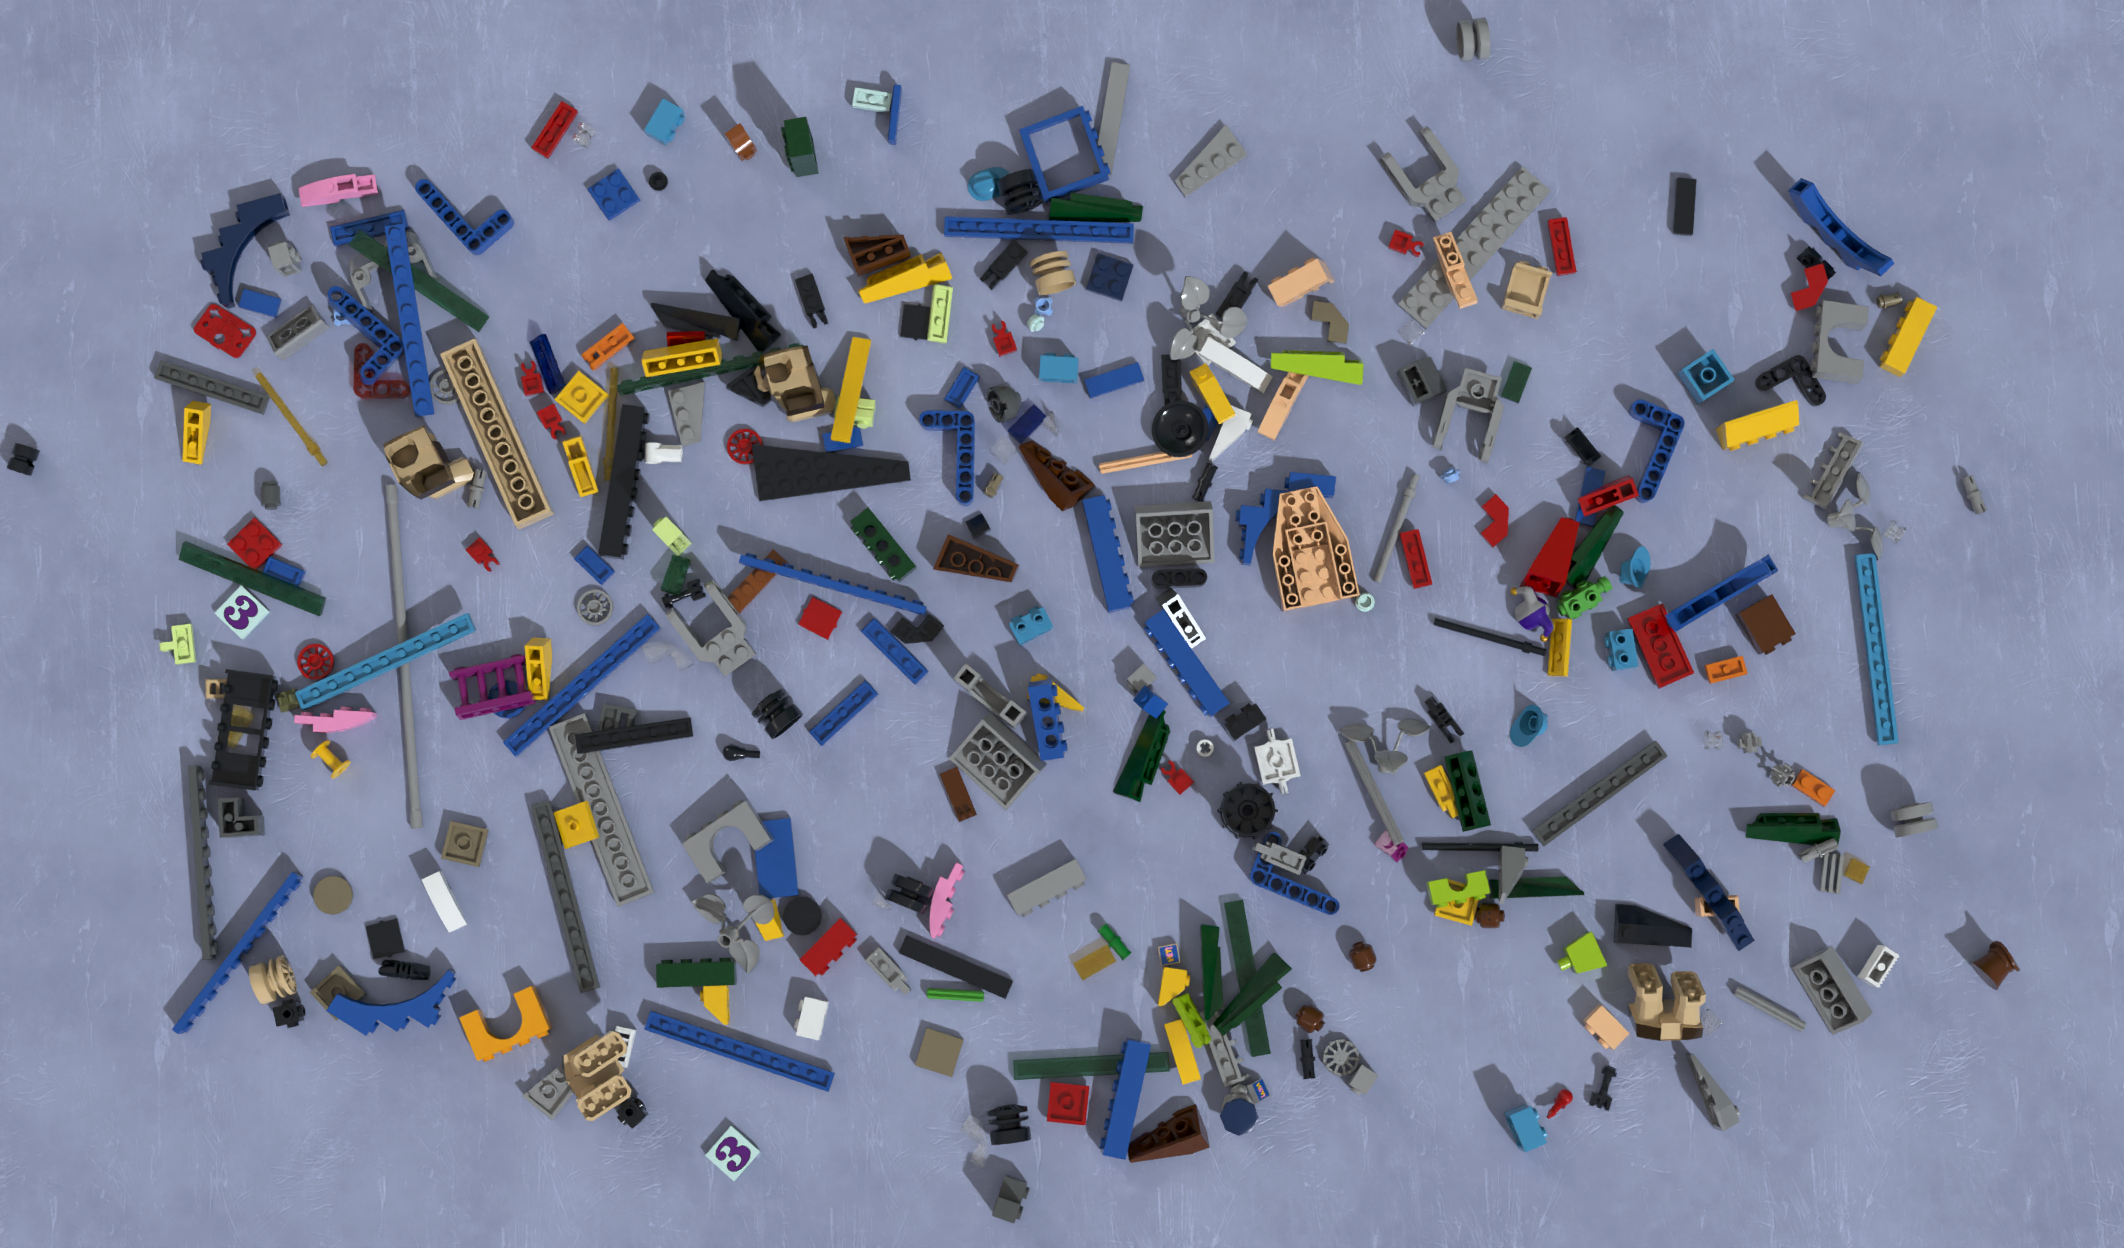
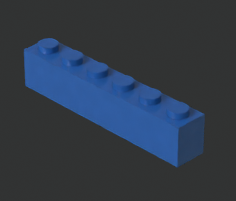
M1105 495L1084 499L1082 504L1108 613L1129 609L1134 600L1132 592H1128L1126 586L1129 584V578L1127 573H1123L1122 566H1125L1123 554L1119 555L1118 547H1121L1119 537L1115 536L1113 529H1116L1114 517L1110 518L1109 511L1112 510L1110 499L1106 500Z
M1164 609L1144 622L1146 626L1143 628L1149 637L1153 636L1156 640V648L1160 653L1164 652L1168 657L1166 662L1171 669L1175 667L1179 673L1176 675L1182 684H1187L1190 689L1188 693L1191 698L1199 701L1201 704L1199 709L1204 716L1208 715L1211 718L1230 704Z
M1128 1037L1126 1042H1122L1120 1053H1123L1122 1061H1118L1116 1072L1119 1073L1118 1079L1113 1081L1112 1091L1114 1096L1108 1103L1109 1119L1105 1118L1103 1130H1106L1105 1137H1101L1099 1149H1102V1155L1126 1160L1150 1053V1042Z

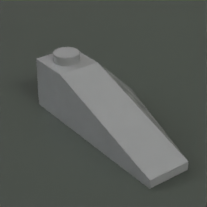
M1691 1053L1686 1054L1713 1128L1725 1131L1739 1123L1738 1117L1740 1112L1738 1107L1733 1105L1732 1101L1697 1057Z

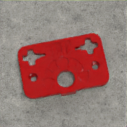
M211 304L194 327L196 335L233 358L241 357L256 336L254 327L216 304ZM218 309V313L222 318L216 316L211 318L210 311ZM239 328L242 330H247L249 328L251 336H246L245 338H243V333L241 332V330H239ZM217 334L225 336L223 343H215L214 338Z

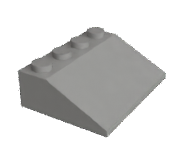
M1211 501L1135 506L1138 567L1215 563L1213 508Z
M991 713L979 722L949 758L1005 810L1011 806L1047 765L1046 762L1041 761L1036 753Z

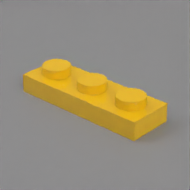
M1552 619L1554 630L1550 636L1547 676L1568 677L1572 619Z

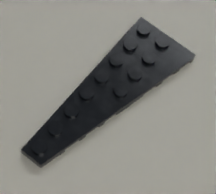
M752 445L760 502L911 481L908 461Z

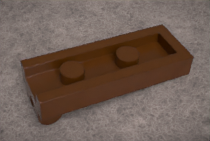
M958 767L941 773V779L959 822L976 816L977 813Z

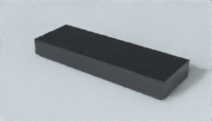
M1676 179L1673 234L1693 235L1697 179Z

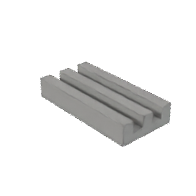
M1829 853L1823 855L1819 891L1840 894L1844 855ZM1828 858H1831L1828 888H1825ZM1836 859H1838V861H1837V870H1836L1835 889H1833L1835 863H1836Z

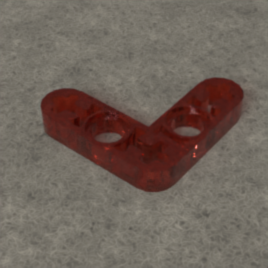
M366 343L358 344L354 349V393L361 399H403L408 397L411 388L403 380H377L372 384L374 395H372L371 391H364V394L359 391L362 385L372 389V385H366L360 379L358 371L366 362H359V360L363 361V356L359 354V351H363V348L368 351L364 355V360L368 361L373 356V350ZM368 371L365 376L371 378L373 377V372ZM391 384H393V388H400V385H402L406 390H403L402 394H400L399 391L392 390ZM380 385L387 386L385 394H378L377 389Z

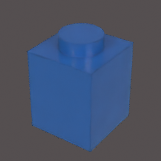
M1144 686L1133 699L1140 708L1156 719L1168 705L1162 697L1147 686Z

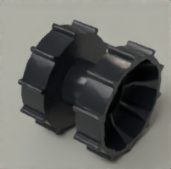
M1239 782L1236 785L1237 787L1222 794L1224 798L1217 812H1220L1223 823L1222 828H1226L1230 833L1234 834L1236 839L1240 837L1256 839L1258 834L1273 827L1271 823L1278 809H1275L1272 798L1273 793H1269L1266 789L1259 786V782L1256 784H1243ZM1245 805L1252 808L1253 812L1250 816H1245L1242 813V808Z

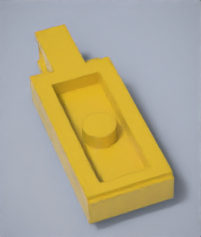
M1442 765L1424 772L1423 774L1442 811L1447 810L1451 819L1459 816L1455 807L1456 802L1452 786Z

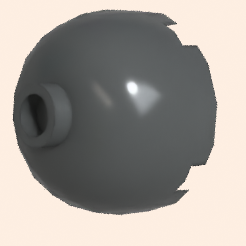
M1004 384L987 389L986 400L990 401L992 407L988 408L998 423L1010 421L1017 416L1021 403V396L1018 392Z

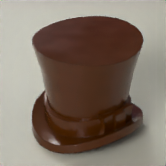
M1993 941L1989 946L1990 950L1987 951L1988 954L1971 964L1988 986L1998 990L2007 975L2014 969L2019 972L2020 968L2005 945L1999 941Z

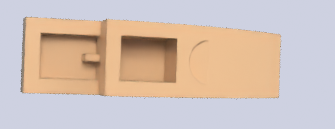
M1452 232L1433 237L1445 279L1459 309L1476 304L1478 299L1464 268L1465 263Z
M1288 372L1276 392L1257 433L1275 441L1309 375Z

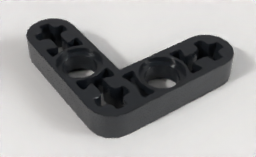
M1796 355L1769 369L1755 380L1758 390L1767 391L1794 377L1811 406H1819L1826 400V394L1817 378H1812L1810 365L1801 355ZM1795 360L1796 362H1801L1800 369L1799 367H1794ZM1782 368L1785 370V378L1777 376V369ZM1803 370L1807 371L1801 374L1800 376L1798 375V373H1800ZM1772 376L1773 380L1769 381L1767 386L1765 384L1761 385L1762 378L1766 380ZM1803 376L1811 378L1812 383L1810 386L1803 384ZM1813 386L1816 387L1813 391H1812V390H1811L1810 392L1807 391V390L1811 389ZM1814 393L1815 395H1820V398L1818 400L1812 399Z

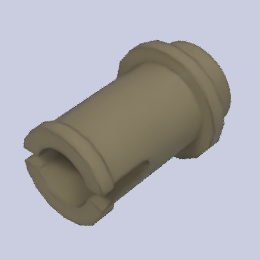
M1901 293L1880 294L1876 298L1877 307L1886 309L1887 306L1902 304V297H1898L1901 296Z
M993 472L986 487H983V494L990 498H993L994 495L996 496V491L1004 477Z

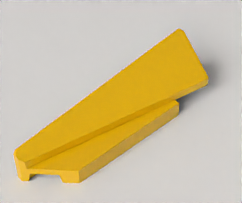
M942 252L926 261L923 255L920 254L869 276L866 280L867 286L859 289L858 292L863 303H869L951 280L952 275Z

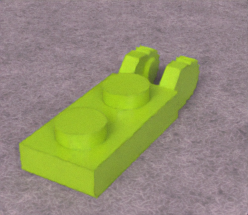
M1189 993L1173 999L1172 1002L1191 1035L1190 1040L1194 1047L1201 1048L1204 1044H1209L1211 1037Z

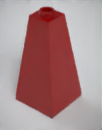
M1568 517L1560 518L1520 583V587L1531 586L1535 592L1555 598L1558 596L1566 583L1580 522Z

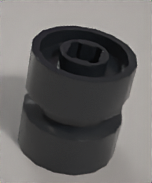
M15 443L12 450L14 457L9 459L7 469L32 476L35 467L33 462L37 461L40 450Z

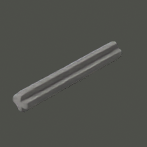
M1742 987L1736 988L1734 992L1735 997L1798 1031L1804 1030L1806 1022Z

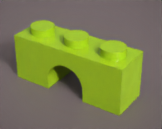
M1486 870L1464 874L1465 885L1460 891H1454L1450 888L1448 878L1426 882L1430 904H1436V907L1440 908L1448 906L1447 902L1455 901V904L1467 902L1466 898L1474 897V900L1486 898L1485 894L1490 893Z

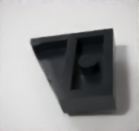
M756 365L726 385L727 390L761 407L773 401L770 391L763 392L757 388L758 384L754 375V371L757 368Z

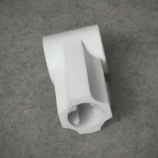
M645 443L644 463L682 462V445Z

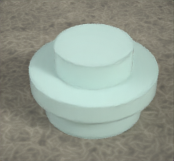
M1038 314L1031 316L1027 322L1029 330L1031 332L1041 330L1044 326V317Z
M1361 593L1355 600L1357 609L1362 612L1370 611L1375 604L1373 596L1369 593Z

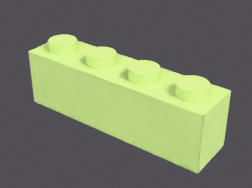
M661 517L654 523L652 530L677 556L692 544L667 517L664 519Z

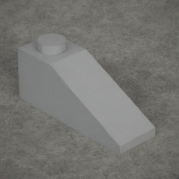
M1501 847L1498 857L1499 904L1505 902L1522 876L1524 868L1528 866L1525 848Z

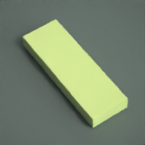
M933 285L927 341L947 343L953 287Z

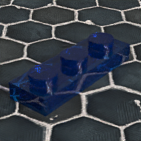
M541 334L533 339L530 344L549 394H555L566 385L547 335Z

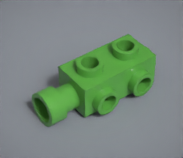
M1605 576L1598 579L1595 584L1590 581L1579 582L1575 590H1567L1560 594L1561 598L1557 600L1559 605L1556 608L1561 616L1569 619L1578 618L1587 609L1595 608L1598 605L1597 603L1603 600L1600 594L1610 591L1612 585Z

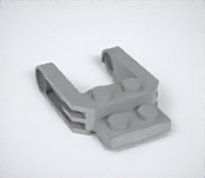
M1426 126L1418 131V134H1420L1427 145V150L1442 171L1415 189L1389 152L1380 156L1379 160L1409 205L1424 207L1435 223L1465 203L1466 199L1456 186L1459 169L1430 128Z
M1464 368L1460 386L1446 394L1432 448L1442 450V444L1448 432L1455 405H1457L1459 408L1490 415L1478 461L1488 463L1504 410L1501 401L1497 397L1502 380L1501 377Z
M711 579L704 584V587L732 626H728L703 645L685 620L683 621L674 610V607L665 614L699 661L714 662L726 677L757 653L745 639L747 623L718 584Z

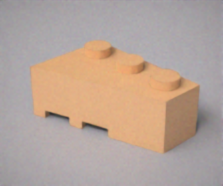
M1311 258L1304 262L1305 265L1299 269L1295 267L1289 270L1288 275L1285 277L1279 276L1271 281L1272 284L1268 285V288L1277 306L1283 307L1302 298L1306 293L1318 290L1319 286L1326 282H1329V284L1335 282L1325 261Z

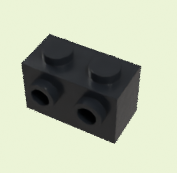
M1248 703L1240 709L1242 713L1237 716L1232 714L1225 719L1226 724L1223 725V728L1233 742L1267 719L1256 703L1253 705Z

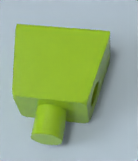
M1592 931L1584 933L1565 946L1563 951L1566 956L1557 960L1561 971L1571 967L1575 974L1607 966Z

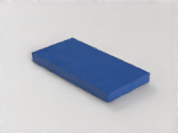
M791 818L763 821L774 840L759 851L755 850L759 895H764L767 898L799 895Z

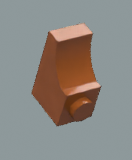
M741 123L725 133L729 145L741 161L749 160L755 155L756 147Z

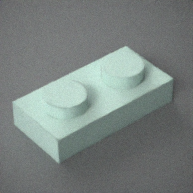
M855 87L852 108L890 114L893 94Z

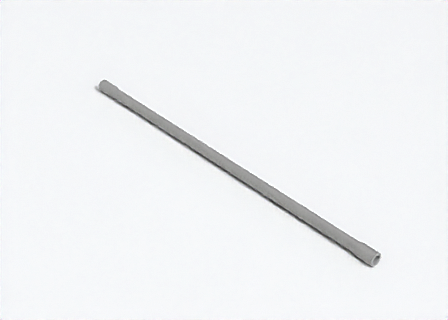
M386 485L398 644L407 641L408 637L398 517L397 485ZM408 662L400 666L411 808L410 821L411 829L423 828L422 811L420 809L410 663Z

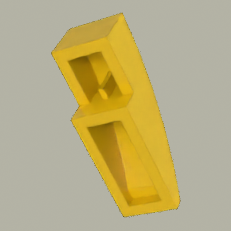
M582 434L563 440L562 443L580 498L599 492Z
M1182 1019L1164 1024L1182 1085L1201 1080Z

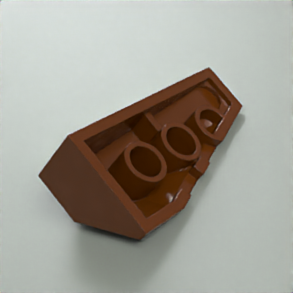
M1033 440L1019 446L1021 453L1049 499L1062 512L1074 507L1094 488L1095 484L1078 469L1073 471L1066 466L1067 462L1056 460L1052 457L1050 451Z
M1194 1104L1176 1111L1172 1114L1174 1117L1165 1123L1162 1121L1157 1124L1158 1128L1150 1133H1144L1129 1143L1128 1157L1130 1163L1189 1155L1210 1148L1207 1131L1197 1105Z

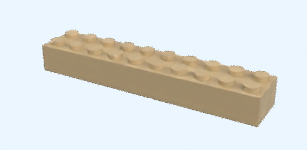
M472 339L441 353V358L515 527L520 530L554 515L555 513L480 343L476 339Z

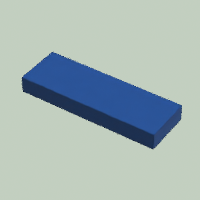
M896 84L893 86L888 143L890 145H896L902 96V87Z
M1137 362L1085 379L1084 382L1091 399L1143 382L1144 377Z
M1586 467L1580 497L1603 486L1606 471ZM1578 503L1575 521L1580 522L1582 525L1594 527L1597 512L1584 516Z

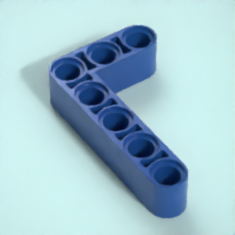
M421 179L415 185V190L473 255H480L514 225V219L510 213L502 209L496 211L476 230H473L430 181ZM425 186H430L427 193H422V189ZM437 200H442V204L439 207H434V203ZM449 214H454L453 220H446ZM502 217H508V221L506 223H500V219ZM463 227H466V233L460 235L459 230ZM488 229H494L491 236H485ZM479 241L477 248H471L473 242Z
M333 286L328 291V304L380 348L362 366L360 372L362 383L372 385L403 354V340L343 288ZM338 294L341 296V299L334 300L331 296ZM351 306L354 307L356 311L354 313L347 312L346 308ZM363 319H367L371 322V324L366 326L363 325L360 321ZM383 332L385 337L378 338L375 333ZM396 344L400 349L393 351L390 346ZM385 358L387 363L380 364L377 362V359ZM371 371L374 373V376L368 378L364 375V372Z
M1640 399L1629 407V415L1635 420L1661 430L1637 486L1639 496L1635 497L1636 500L1640 503H1647L1656 495L1684 428L1685 421L1683 417ZM1636 405L1643 408L1642 414L1635 411ZM1653 413H1658L1661 417V420L1655 421L1653 419ZM1671 420L1678 423V429L1671 427ZM1663 438L1670 439L1671 445L1666 446L1663 443ZM1656 455H1661L1664 459V462L1658 463L1656 461ZM1649 472L1656 474V481L1649 478ZM1642 489H1646L1649 492V498H1644L1641 495Z
M928 410L922 412L919 421L924 430L957 431L956 497L961 506L971 505L974 500L975 419L973 414L969 411ZM927 416L934 419L930 425L923 423V419ZM951 417L953 421L950 425H944L942 423L943 418ZM969 417L972 421L969 425H963L961 423L962 418ZM963 436H969L971 438V442L969 444H963L961 442V438ZM965 454L971 457L968 463H963L960 460ZM967 473L971 478L968 482H962L960 476ZM968 492L970 494L969 500L962 501L960 499L961 493Z
M1270 832L1265 835L1261 843L1265 845L1268 837L1273 835L1278 840L1277 845L1281 846L1282 838L1277 832ZM1257 853L1249 873V880L1252 884L1327 915H1333L1338 912L1340 905L1337 899L1270 872L1273 864H1263L1259 858L1261 853ZM1260 871L1263 874L1261 882L1254 881V872ZM1275 878L1281 881V887L1278 890L1273 889L1271 886V881ZM1292 886H1296L1299 889V894L1296 897H1292L1289 894V889ZM1310 893H1314L1317 896L1315 904H1310L1307 901V896ZM1329 900L1335 904V909L1332 912L1327 911L1325 908V904Z

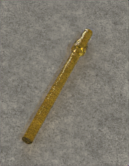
M611 368L606 451L603 458V466H605L604 481H610L614 459L613 447L618 368Z
M258 373L255 376L305 443L307 451L316 458L321 466H325L328 461L320 452V447L317 443H313L264 375Z

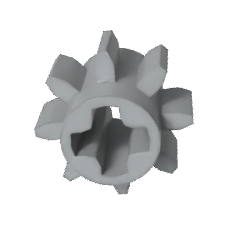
M1756 732L1741 734L1742 739L1737 740L1738 749L1742 748L1743 753L1758 752V747L1762 746L1761 737H1756Z
M1787 763L1783 766L1777 764L1770 772L1772 776L1770 779L1779 788L1782 785L1787 787L1794 781L1795 772Z

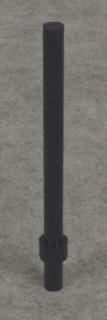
M1435 618L1433 623L1434 626L1520 649L1527 654L1531 652L1545 656L1547 649L1534 646L1527 641L1523 643Z
M1514 842V844L1422 843V850L1501 851L1502 846L1525 848V851L1538 852L1539 846L1538 844H1523V842Z

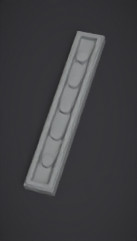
M1115 62L1111 63L1097 145L1102 146L1105 155L1102 157L1103 163H1108L1111 172L1108 175H1112L1130 65ZM1095 158L1093 173H1101Z

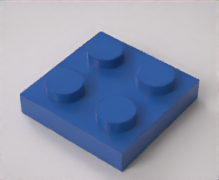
M619 168L588 188V191L608 221L641 201Z

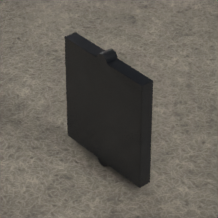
M904 304L900 337L912 338L915 341L918 339L927 340L931 307L921 306V304H918V306Z
M398 918L366 926L373 959L386 956L391 957L394 954L405 952Z

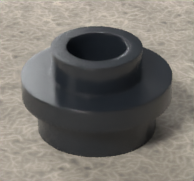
M655 172L649 178V185L655 191H662L667 187L668 179L664 173ZM661 179L662 183L660 185H656V180Z

